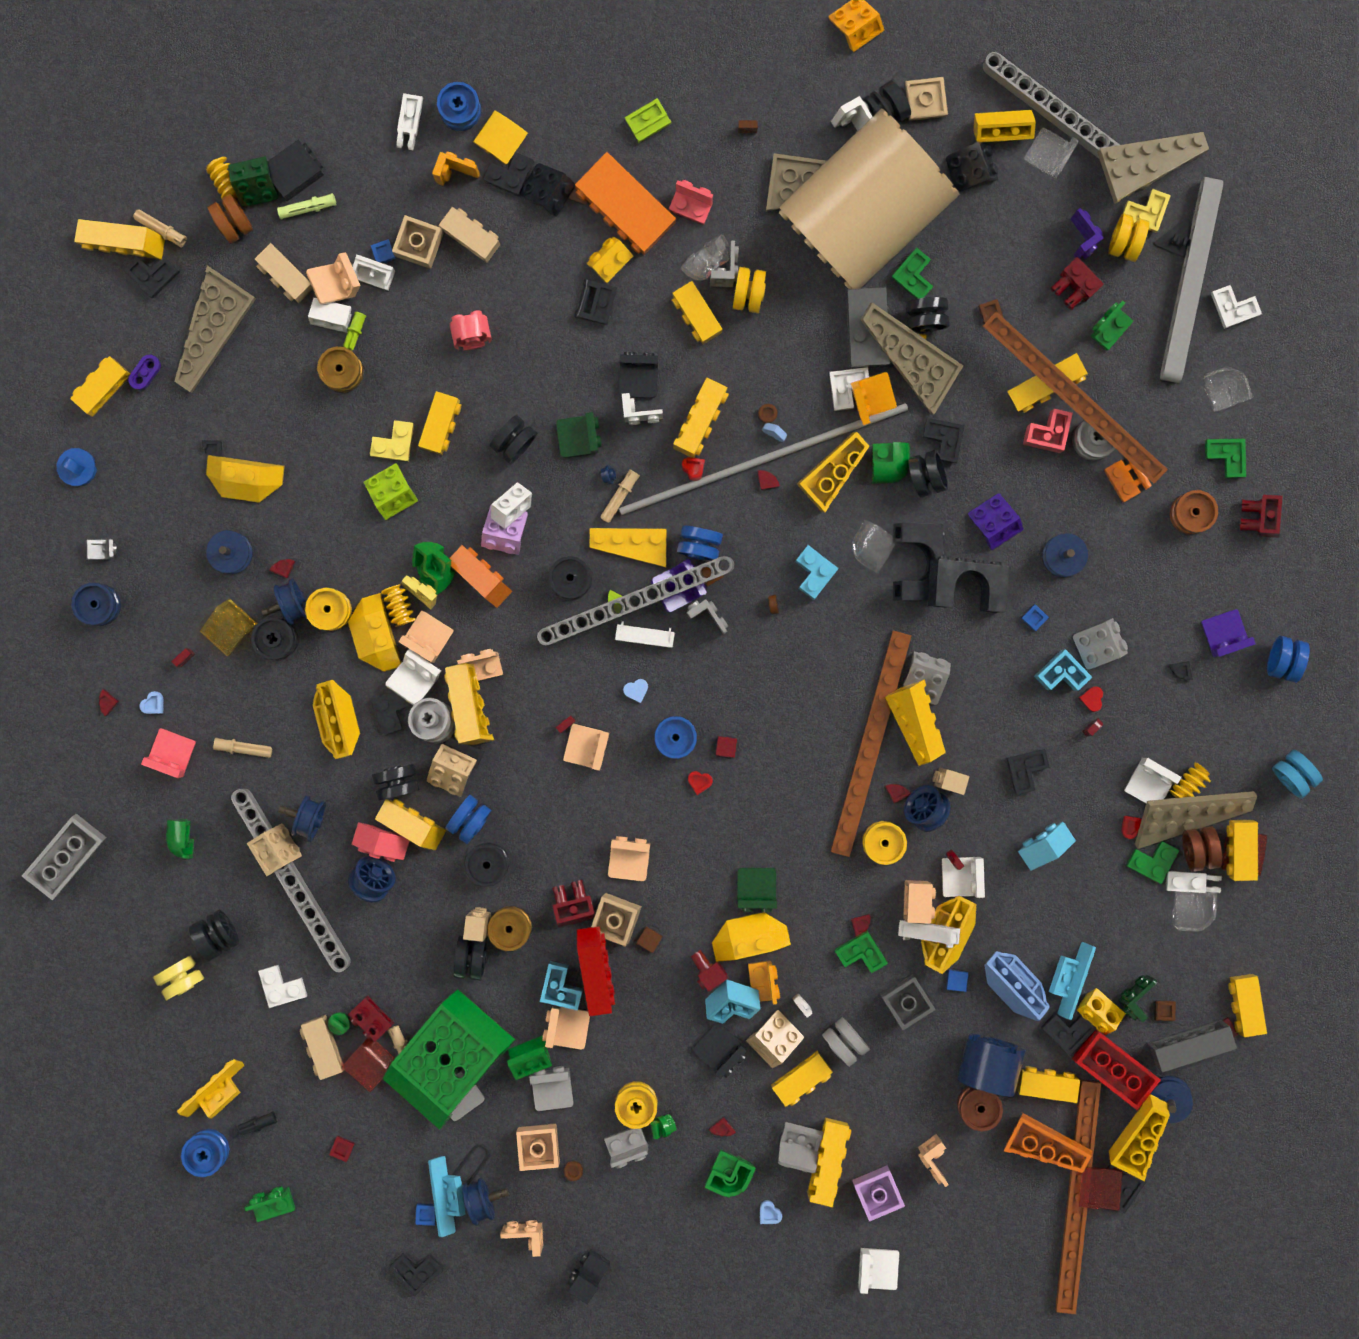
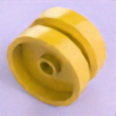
M1123 213L1113 231L1108 254L1119 257L1124 251L1125 260L1136 262L1147 237L1149 221L1140 218L1134 223L1133 216Z
M739 267L732 309L742 311L746 299H749V312L759 314L766 284H764L766 271L756 270L753 281H749L750 269Z
M322 588L309 596L306 601L305 612L307 619L313 626L322 630L334 631L341 629L348 623L352 607L350 600L342 592L332 588ZM330 606L331 611L328 613L326 612V609H328Z
M879 821L866 829L863 834L862 845L864 852L870 859L878 864L889 865L896 863L903 857L907 847V840L900 827L891 822ZM886 839L888 845L882 846V841Z
M633 1081L625 1084L619 1090L615 1101V1113L618 1120L624 1126L631 1129H640L648 1126L654 1120L657 1113L655 1091L643 1082ZM637 1102L639 1106L635 1107L633 1103Z

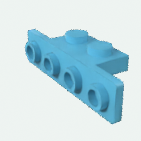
M1081 942L1076 959L1060 956L1049 989L1050 993L1063 997L1057 1014L1069 1020H1072L1096 947Z
M440 1156L429 1160L428 1164L438 1236L444 1237L455 1233L454 1216L460 1217L465 1215L461 1178L460 1176L448 1175L445 1156Z

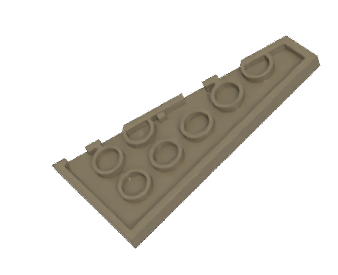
M1204 132L1100 148L1097 153L1115 204L1140 188H1144L1162 178L1172 170L1174 171L1181 165L1203 155L1209 150Z
M870 303L860 320L929 413L934 415L963 365L874 303Z
M1253 791L1147 801L1135 845L1139 849L1181 835L1185 830H1197L1253 811L1257 795Z

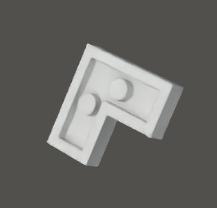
M1231 285L1211 292L1224 329L1262 314L1255 296L1237 303Z
M868 367L829 373L834 411L854 408L850 383L868 378Z
M278 965L258 971L269 1008L307 997L303 979L299 978L283 983Z

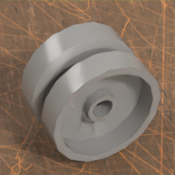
M1085 420L1073 432L1072 443L1074 449L1079 456L1086 460L1095 461L1102 459L1116 449Z
M421 699L410 710L408 716L409 727L412 733L420 739L434 744L443 743L450 739L456 730L455 722L451 716L453 709L438 699Z
M841 1017L835 1022V1027L841 1034L838 1035L833 1029L828 1028L822 1036L828 1042L832 1051L851 1067L857 1062V1057L852 1049L863 1056L870 1048L853 1027Z

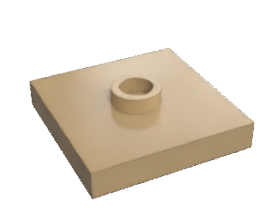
M943 77L905 81L906 98L911 108L909 121L948 116Z

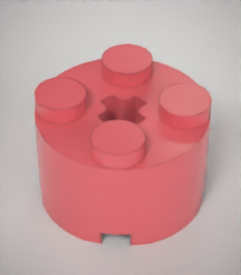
M473 311L470 315H455L452 317L449 326L455 349L459 350L458 346L463 347L464 350L477 349L485 346L484 342L487 340L489 343L492 341L487 316L482 315V311Z

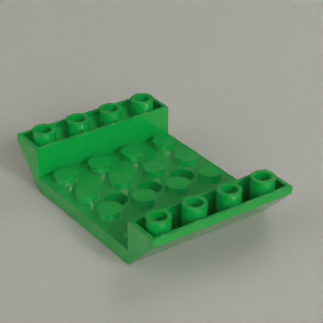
M457 989L436 1009L390 1064L383 1080L441 1130L453 1115L452 1112L496 1059L504 1054L516 1039ZM429 1041H433L436 1044V1049L432 1053L426 1049ZM443 1054L450 1056V1063L448 1065L441 1063V1056ZM457 1067H462L465 1070V1075L462 1078H458L455 1075Z

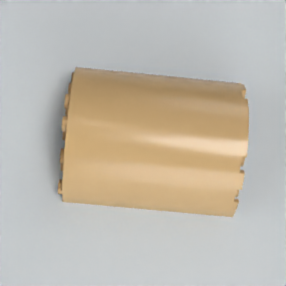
M882 108L779 207L781 209L779 214L786 221L788 219L792 221L793 225L791 227L798 235L802 233L806 237L804 242L811 249L815 247L820 252L817 256L824 263L829 262L833 266L831 271L838 278L842 276L846 280L844 284L848 289L862 288L960 195L958 190L952 187L953 184L947 176L939 172V167L906 130H901L899 123L891 115L888 116V113Z

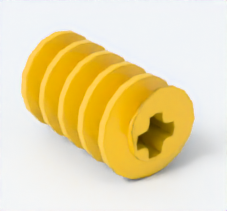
M225 156L214 159L207 165L206 172L210 175V179L214 181V186L218 188L217 191L221 195V199L229 193L234 198H237L230 183L229 170L227 171L230 163L224 164L227 160Z
M402 584L386 588L381 592L382 595H388L384 598V602H390L386 609H393L388 615L395 617L391 620L392 624H397L395 627L416 620L415 618H409L413 610H407L411 603H404L409 597L402 596V593L406 591V589L400 588Z
M1195 762V769L1190 767L1188 769L1190 774L1184 773L1183 775L1185 780L1180 779L1179 785H1173L1174 791L1169 790V792L1175 798L1195 797L1193 792L1201 793L1198 786L1206 787L1203 783L1204 780L1209 783L1211 782L1208 777L1210 775L1209 772Z

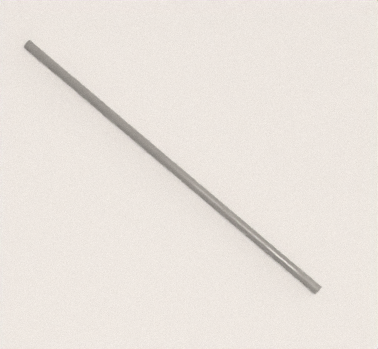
M904 403L894 409L869 416L871 422L869 424L908 411L907 404ZM861 420L855 421L705 476L698 481H692L619 508L621 515L627 514L869 424L863 425Z

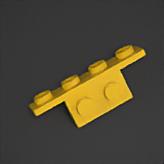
M235 1059L227 1062L218 1074L213 1075L204 1087L199 1088L192 1098L182 1104L181 1108L177 1110L178 1114L189 1117L201 1106L208 1118L212 1119L240 1093L231 1078L244 1067L243 1062Z

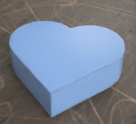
M765 423L762 428L763 432L778 441L784 442L787 434L778 425Z
M638 679L635 683H627L623 690L626 696L641 703L648 689V684L645 680Z
M156 691L149 693L147 699L141 701L140 710L147 714L163 713V695Z
M765 1200L760 1204V1224H777L782 1220V1212L774 1207L773 1202Z

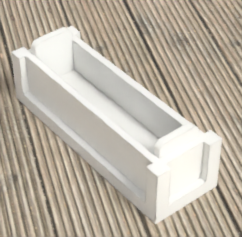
M622 621L621 625L617 624L615 640L673 648L675 632H671V628H669V631L625 626Z
M900 920L898 936H903V940L915 938L944 943L947 948H952L953 944H959L960 928L930 923H908L905 920Z

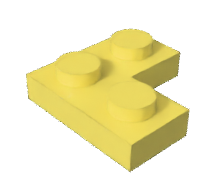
M1152 189L1146 206L1127 201L1123 213L1133 216L1134 223L1140 218L1149 221V231L1157 233L1171 195Z
M394 420L392 439L372 437L370 456L409 462L414 423Z
M406 575L402 580V586L429 609H432L436 604V591L430 585L425 586L416 578H410Z

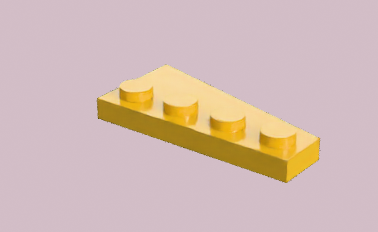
M590 528V548L666 568V529Z

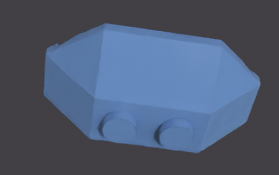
M998 951L994 952L985 963L987 984L1013 1012L1035 1021H1040L1050 1008L1046 1001L1042 983L1016 955Z

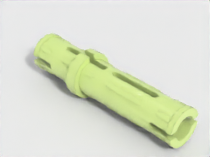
M333 193L318 198L314 196L310 200L277 207V210L282 220L287 217L311 211L319 212L320 209L336 206V200Z

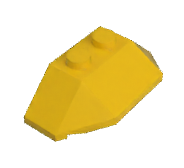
M208 455L206 475L221 497L261 502L283 485L284 466Z
M381 593L362 598L348 621L358 658L384 672L398 668L402 662Z
M334 680L316 684L313 709L323 745L333 754L335 759L352 755L360 731L351 696Z
M957 896L937 906L935 917L931 919L930 924L960 928L959 944H953L952 948H947L944 943L921 940L926 966L943 974L959 959L975 926V903Z
M765 912L726 920L712 941L716 962L746 958L791 945L787 926Z

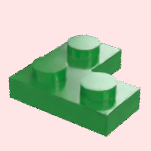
M916 247L891 278L914 298H924L933 286L919 274L931 259Z
M1245 439L1205 440L1206 459H1225V478L1246 477Z
M1160 841L1152 857L1134 849L1126 866L1162 884L1179 850Z
M868 930L835 949V953L844 967L862 958L870 972L873 973L888 964Z

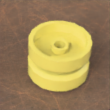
M191 955L153 977L157 986H162L170 981L171 985L164 988L161 992L166 1001L175 995L183 994L193 988L194 984L204 979L200 970H195L190 974L186 973L196 964Z

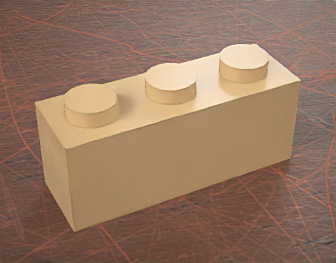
M452 207L439 224V227L443 232L487 263L500 246V242L497 240L499 237L490 230L486 232L482 229L483 225L477 220L471 221L467 218L468 214L462 209L458 208L456 210Z
M271 243L255 258L259 263L256 267L264 275L268 272L272 276L270 281L277 288L282 286L286 290L283 294L291 302L295 299L300 303L313 290L311 283Z
M939 768L938 771H935L932 781L935 782L934 786L964 795L970 776Z
M475 907V909L471 910L466 915L463 939L483 942L488 936L491 912H486L487 909Z
M323 1015L304 1022L301 1025L300 1034L303 1040L306 1039L308 1045L306 1050L309 1058L313 1059L315 1075L319 1076V1079L322 1080L343 1072L345 1067L333 1033L328 1028L327 1016Z

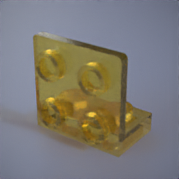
M228 599L215 608L200 632L226 656H229L241 639L251 632L257 623L231 599Z

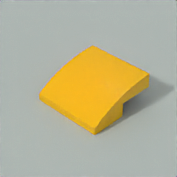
M494 110L473 142L506 165L528 133L513 121Z

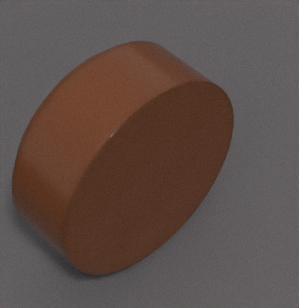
M772 404L762 405L758 412L759 419L763 423L774 422L778 414L776 407Z
M769 595L770 613L778 614L777 596Z
M572 1160L565 1165L564 1175L568 1180L577 1181L582 1177L583 1166L580 1162Z

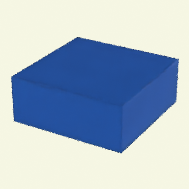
M389 239L371 245L377 262L383 264L396 259Z
M1035 604L1021 617L1033 631H1037L1049 618Z
M948 969L946 989L966 992L968 972Z
M417 1203L416 1225L435 1226L434 1204Z

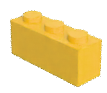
M1032 110L975 113L973 131L977 142L1034 139L1036 121Z
M693 281L673 292L674 299L671 301L677 310L681 309L684 314L682 319L687 326L691 325L693 328L692 334L697 342L701 341L704 345L722 333V327Z
M112 357L104 358L99 363V368L86 377V382L73 391V396L70 399L86 414L93 417L129 378L130 373Z
M436 391L418 445L421 449L443 455L444 451L447 452L450 443L448 440L449 433H453L456 423L453 421L455 415H459L462 406L459 404L460 400L458 398Z
M1229 820V825H1227L1226 829L1227 836L1229 837V845L1226 848L1227 856H1229V864L1226 867L1227 875L1234 881L1258 880V822L1254 820Z
M1248 974L1230 977L1231 983L1228 984L1230 994H1233L1234 1002L1231 1003L1233 1013H1236L1237 1021L1234 1022L1236 1032H1239V1035L1243 1037L1267 1034L1258 976Z
M816 1051L771 1084L785 1107L789 1104L793 1106L800 1100L799 1097L801 1095L811 1093L815 1089L816 1084L819 1082L824 1083L830 1079V1074L833 1072L820 1053Z
M1026 1066L1025 1069L1021 1068L1016 1091L1019 1095L1077 1103L1080 1079L1071 1072L1056 1074L1055 1070L1045 1069L1042 1072L1037 1071L1035 1067Z

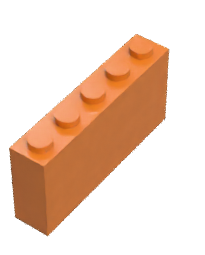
M608 152L575 184L577 196L582 200L586 199L590 203L589 207L596 214L601 213L604 216V222L610 227L614 226L618 230L617 234L623 240H629L632 243V249L638 254L641 252L645 255L676 223V218Z

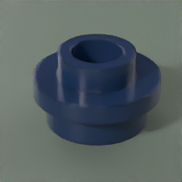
M607 465L601 469L603 482L609 485L613 484L614 480H616L614 468L611 469L610 465Z

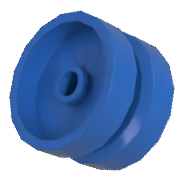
M453 82L441 89L437 97V107L442 121L455 131H465L475 126L481 117V105L476 91L464 82Z
M682 526L680 536L691 542H679L677 553L698 560L712 561L718 558L719 550L709 545H721L723 534L693 526Z
M1278 636L1269 654L1267 663L1268 675L1279 679L1284 675L1287 681L1295 683L1300 681L1309 659V644L1299 640L1292 642L1291 638Z
M672 716L666 718L658 725L655 731V743L658 750L669 758L679 759L685 757L696 745L697 733L689 720L683 717ZM673 734L679 735L678 741L672 739Z
M469 795L445 827L447 831L455 834L463 826L464 828L459 835V839L465 844H468L478 834L492 811L486 805H482L476 812H473L478 804V800L472 795Z
M212 1129L200 1130L187 1140L181 1153L182 1164L187 1172L194 1176L207 1177L218 1171L229 1156L230 1149L227 1139L223 1134Z

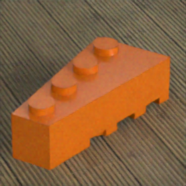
M1024 1113L1019 1118L1004 1148V1151L1008 1153L1012 1152L1023 1157L1034 1158L1041 1162L1052 1163L1081 1173L1084 1172L1093 1152Z

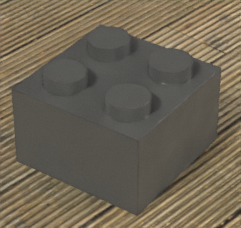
M913 974L880 994L902 1030H905L936 1010Z

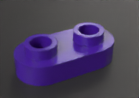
M153 355L142 357L129 375L128 381L130 386L136 390L146 389L161 368L159 359ZM153 362L154 367L150 369L149 363ZM139 378L143 379V382L141 384L137 383V380Z

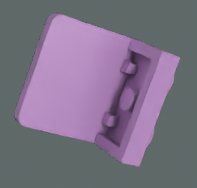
M490 506L482 531L481 547L519 555L521 537L528 513L525 511L504 529L491 519Z

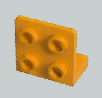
M851 0L829 15V20L845 34L849 48L853 52L884 31L880 14L865 0Z
M440 152L432 173L436 183L444 186L445 181L450 179L452 172L450 168L476 178L480 176L474 161L467 158L461 160L451 152H446V154Z
M887 372L850 383L863 425L871 423L869 416L897 407Z
M771 961L748 963L751 988L759 990L760 1002L772 1000L773 1005L777 1004V999H780L778 984L775 985L774 980L778 979L776 966H772Z

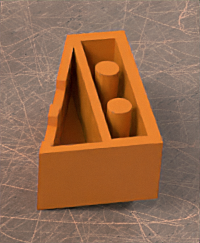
M461 545L449 558L452 560L451 567L485 599L498 608L511 594L512 590L502 582L504 578L497 571L492 573L489 570L491 566L484 559L479 561L476 558L478 554L471 547L466 549Z

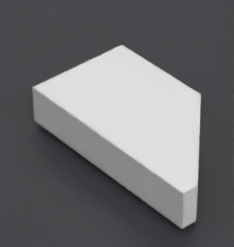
M796 994L793 997V1001L808 1018L812 1014V1010L800 994Z

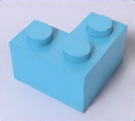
M808 545L795 561L810 573L798 589L814 600L839 568Z
M1066 649L1056 654L1034 676L1046 690H1052L1063 679L1074 691H1079L1092 678Z
M1064 822L1057 825L1052 823L1045 828L1046 831L1036 836L1037 839L1029 838L1022 843L1023 847L1018 852L1030 871L1059 858L1076 841Z
M550 961L540 1002L578 1011L583 988L565 984L569 965Z
M725 980L705 999L707 1019L722 1024L733 1014L750 1019L760 1010L759 990L729 980Z

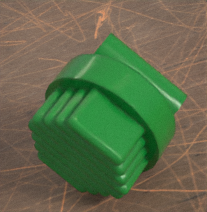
M343 1012L334 1013L328 1020L329 1030L336 1035L344 1034L350 1027V1019Z
M670 1114L660 1115L655 1118V1121L650 1123L654 1139H659L661 1136L666 1138L676 1131L675 1122Z

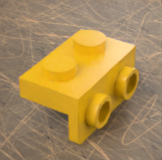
M615 237L608 238L603 243V247L598 252H594L587 262V265L606 283L633 257L624 244Z

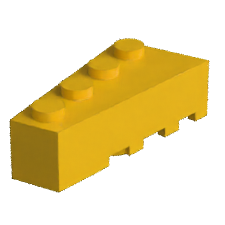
M78 219L74 241L82 245L81 248L93 251L94 248L106 253L112 251L123 255L130 254L162 260L165 244L162 235L147 227Z
M1077 353L1055 365L1076 385L1086 380L1085 377L1088 376ZM1034 376L1008 391L1018 412L1023 410L1024 413L1033 409V404L1039 401L1041 404L1051 399L1050 395L1055 393L1038 376Z
M706 378L695 400L696 403L692 406L687 416V421L683 423L680 429L679 438H676L673 443L674 450L691 458H694L695 455H700L704 447L701 443L704 437L708 439L712 431L710 424L712 420H717L721 412L718 408L721 403L725 404L729 394L726 393V386Z
M853 432L797 483L821 512L827 511L829 505L869 448V445L858 432Z
M463 663L446 667L445 681L449 687L448 699L453 709L451 716L456 726V740L460 744L467 745L494 741L493 734H489L487 726L490 725L489 719L485 717L482 711L483 706H485L481 695L477 693L480 690L474 664Z
M925 679L901 687L885 697L918 765L932 762L946 753L940 731L936 729L934 724L936 720L935 714L931 713L929 707L931 702L930 696L925 693Z
M1151 1094L1148 1096L1110 1148L1111 1165L1145 1181L1147 1170L1151 1166L1152 1157L1158 1148L1159 1139L1162 1137L1170 1116L1166 1102Z
M825 1118L822 1128L823 1136L817 1155V1169L815 1173L811 1174L807 1193L810 1202L833 1207L838 1189V1178L840 1179L842 1173V1159H845L847 1151L845 1144L846 1140L849 1141L851 1129H849L846 1122Z

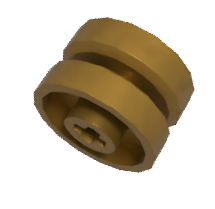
M336 346L327 349L319 358L317 366L320 379L336 392L345 393L352 391L359 386L363 379L364 369L361 361L351 350L345 347Z
M506 906L499 909L491 917L488 924V936L491 943L504 951H514L521 948L527 942L532 931L531 920L528 914L523 909L515 906ZM507 926H511L513 928V931L511 930V932H508Z

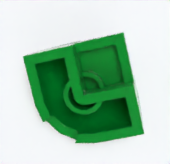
M909 443L872 444V484L899 482L907 475L910 458Z
M433 542L418 543L414 545L412 565L417 568V572L421 577L419 581L425 586L430 585L436 591L435 594L438 595L449 586L454 578L455 571L451 569L452 560L443 554L444 547L440 544Z
M167 819L166 842L168 849L178 858H193L194 839H190L191 821H187L188 819Z
M720 1149L707 1176L705 1188L725 1197L737 1196L748 1187L756 1167L747 1160Z

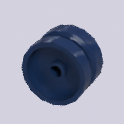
M87 583L75 591L71 607L79 621L88 625L104 626L112 623L118 617L121 610V601L113 588L99 583Z

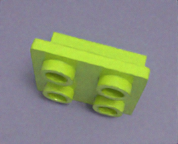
M397 463L364 481L376 508L385 520L418 502L416 495L409 487Z

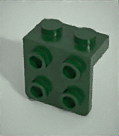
M266 156L228 165L230 183L241 206L247 207L278 199V193L270 177Z
M593 412L585 413L586 416L557 420L560 454L563 458L599 453L598 447H602L601 437L596 435V428H599L598 417H594Z
M774 868L738 869L737 907L741 908V911L753 912V908H761V912H772V909H777L776 870Z
M1148 975L1138 977L1134 982L1135 985L1131 989H1125L1118 1000L1125 1007L1122 1010L1129 1018H1132L1134 1021L1139 1020L1142 1023L1148 1016L1138 1007L1136 1002L1157 983L1155 978Z

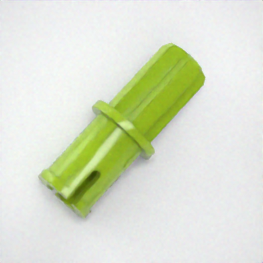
M354 312L350 327H347L348 333L343 347L351 351L354 350L358 336L362 334L361 329L366 315Z

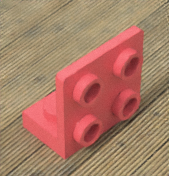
M677 180L676 193L669 211L704 225L713 204V194H710L711 191L706 188L700 187L698 189L693 187V184L689 181L682 180L681 182Z
M161 728L158 731L149 757H144L141 765L176 778H181L184 776L196 741Z

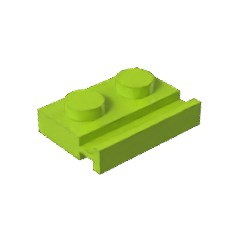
M658 98L625 117V121L638 143L672 124Z

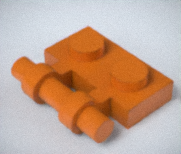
M1121 459L1104 469V472L1123 503L1141 493L1137 487L1139 484L1142 483L1145 490L1152 485L1148 478L1130 461V464L1125 466ZM1133 469L1136 475L1138 476V479H1136L1135 481L1129 473V470Z

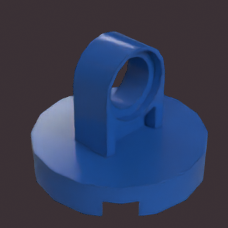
M71 448L65 451L57 462V472L60 479L74 487L89 484L97 472L94 457L89 452L80 448Z

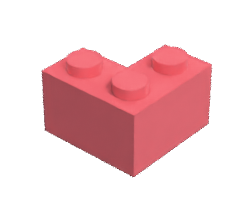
M1053 409L1049 413L1047 426L1030 423L1026 428L1023 445L1057 453L1063 452L1073 413Z
M358 822L352 845L358 847V851L367 853L371 857L380 859L381 856H384V859L395 862L396 859L404 860L410 840L398 833Z

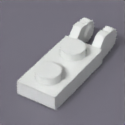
M403 94L397 128V148H402L404 134L410 135L408 149L414 150L415 136L418 133L423 103L422 96Z
M1168 871L1166 890L1220 893L1221 888L1206 887V880L1221 881L1222 876L1207 875L1206 873Z

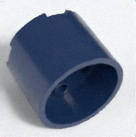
M970 1033L957 1080L981 1091L1013 1097L1026 1050L1022 1048L1017 1050L1018 1045L993 1037L981 1038L979 1034Z

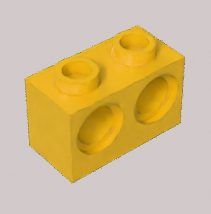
M1097 988L1088 992L1077 1008L1082 1017L1091 1022L1104 1035L1115 1031L1126 1014Z

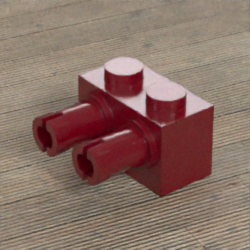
M1076 257L1059 274L1061 278L1050 289L1054 292L1058 288L1054 294L1059 297L1066 288L1071 286L1074 292L1064 300V304L1067 306L1072 302L1067 308L1073 310L1082 300L1086 302L1104 284Z
M1263 495L1260 501L1243 499L1242 512H1259L1261 518L1259 520L1241 518L1240 530L1258 531L1260 533L1259 537L1279 538L1283 496Z
M582 880L578 881L579 887H577L576 881L571 883L575 900L567 901L564 885L559 886L560 892H558L557 886L552 888L556 904L552 906L558 928L595 918L591 898L586 896Z
M701 950L691 956V959L700 971L697 982L703 990L707 989L709 992L729 978L719 961L714 965L713 963L710 964Z
M366 996L348 1014L350 1021L355 1026H360L364 1030L363 1034L365 1037L374 1042L394 1024L369 996Z

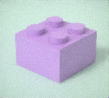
M888 1165L852 1180L869 1221L905 1207Z

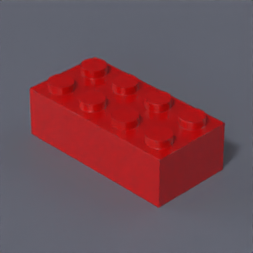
M600 926L577 929V951L589 1016L612 1013V1005H615V992L611 980L612 974L611 967H609L608 950H606L605 933H601Z
M1095 1030L1085 1040L1072 1057L1074 1062L1137 1111L1161 1081L1160 1078L1098 1030Z

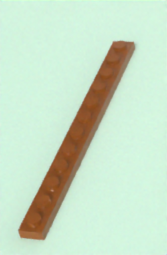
M997 311L983 325L986 330L1151 482L1155 483L1168 470Z
M892 631L831 847V852L850 857L891 711L885 697L897 689L911 635Z
M1080 1080L1074 1141L1093 1152L1083 1173L1074 1170L1070 1171L1055 1307L1056 1312L1076 1314L1101 1090V1083L1096 1081Z

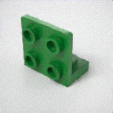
M1123 300L1119 304L1115 302L1104 314L1106 318L1102 317L1092 328L1094 332L1090 337L1107 351L1133 322L1129 316L1120 310L1126 303Z
M543 1036L508 1049L510 1060H507L508 1067L516 1080L552 1066L548 1048L545 1047L546 1041H542Z
M282 1186L272 1189L271 1193L264 1194V1192L253 1195V1198L244 1207L245 1211L254 1210L257 1222L289 1213L296 1209L289 1187L283 1188Z

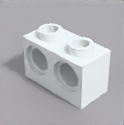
M517 482L492 503L491 519L506 529L531 507L532 493Z

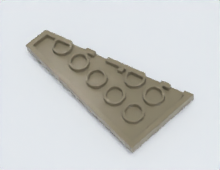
M774 153L766 212L780 209L779 207L826 161Z
M208 265L205 271L204 282L201 285L199 300L196 303L190 324L188 339L184 345V353L182 359H180L174 381L191 393L195 390L256 300L254 296Z

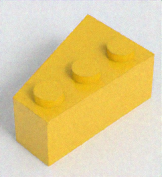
M395 798L393 801L388 799L384 801L375 820L420 847L437 849L446 829L435 824L430 818L420 816L419 812L415 809L404 807V803Z

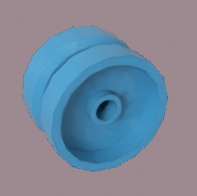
M1294 749L1285 756L1286 762L1279 761L1272 767L1274 774L1281 783L1300 799H1303L1310 793L1309 786L1317 787L1323 781L1317 768L1303 754Z

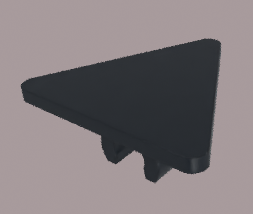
M1184 219L1154 242L1155 246L1185 258L1187 246H1190L1191 241L1189 239V219Z

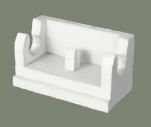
M356 254L353 270L357 279L389 291L395 274L394 268Z
M313 298L308 318L312 325L348 333L347 327H349L352 314H350L351 307L334 302L320 304L317 298Z

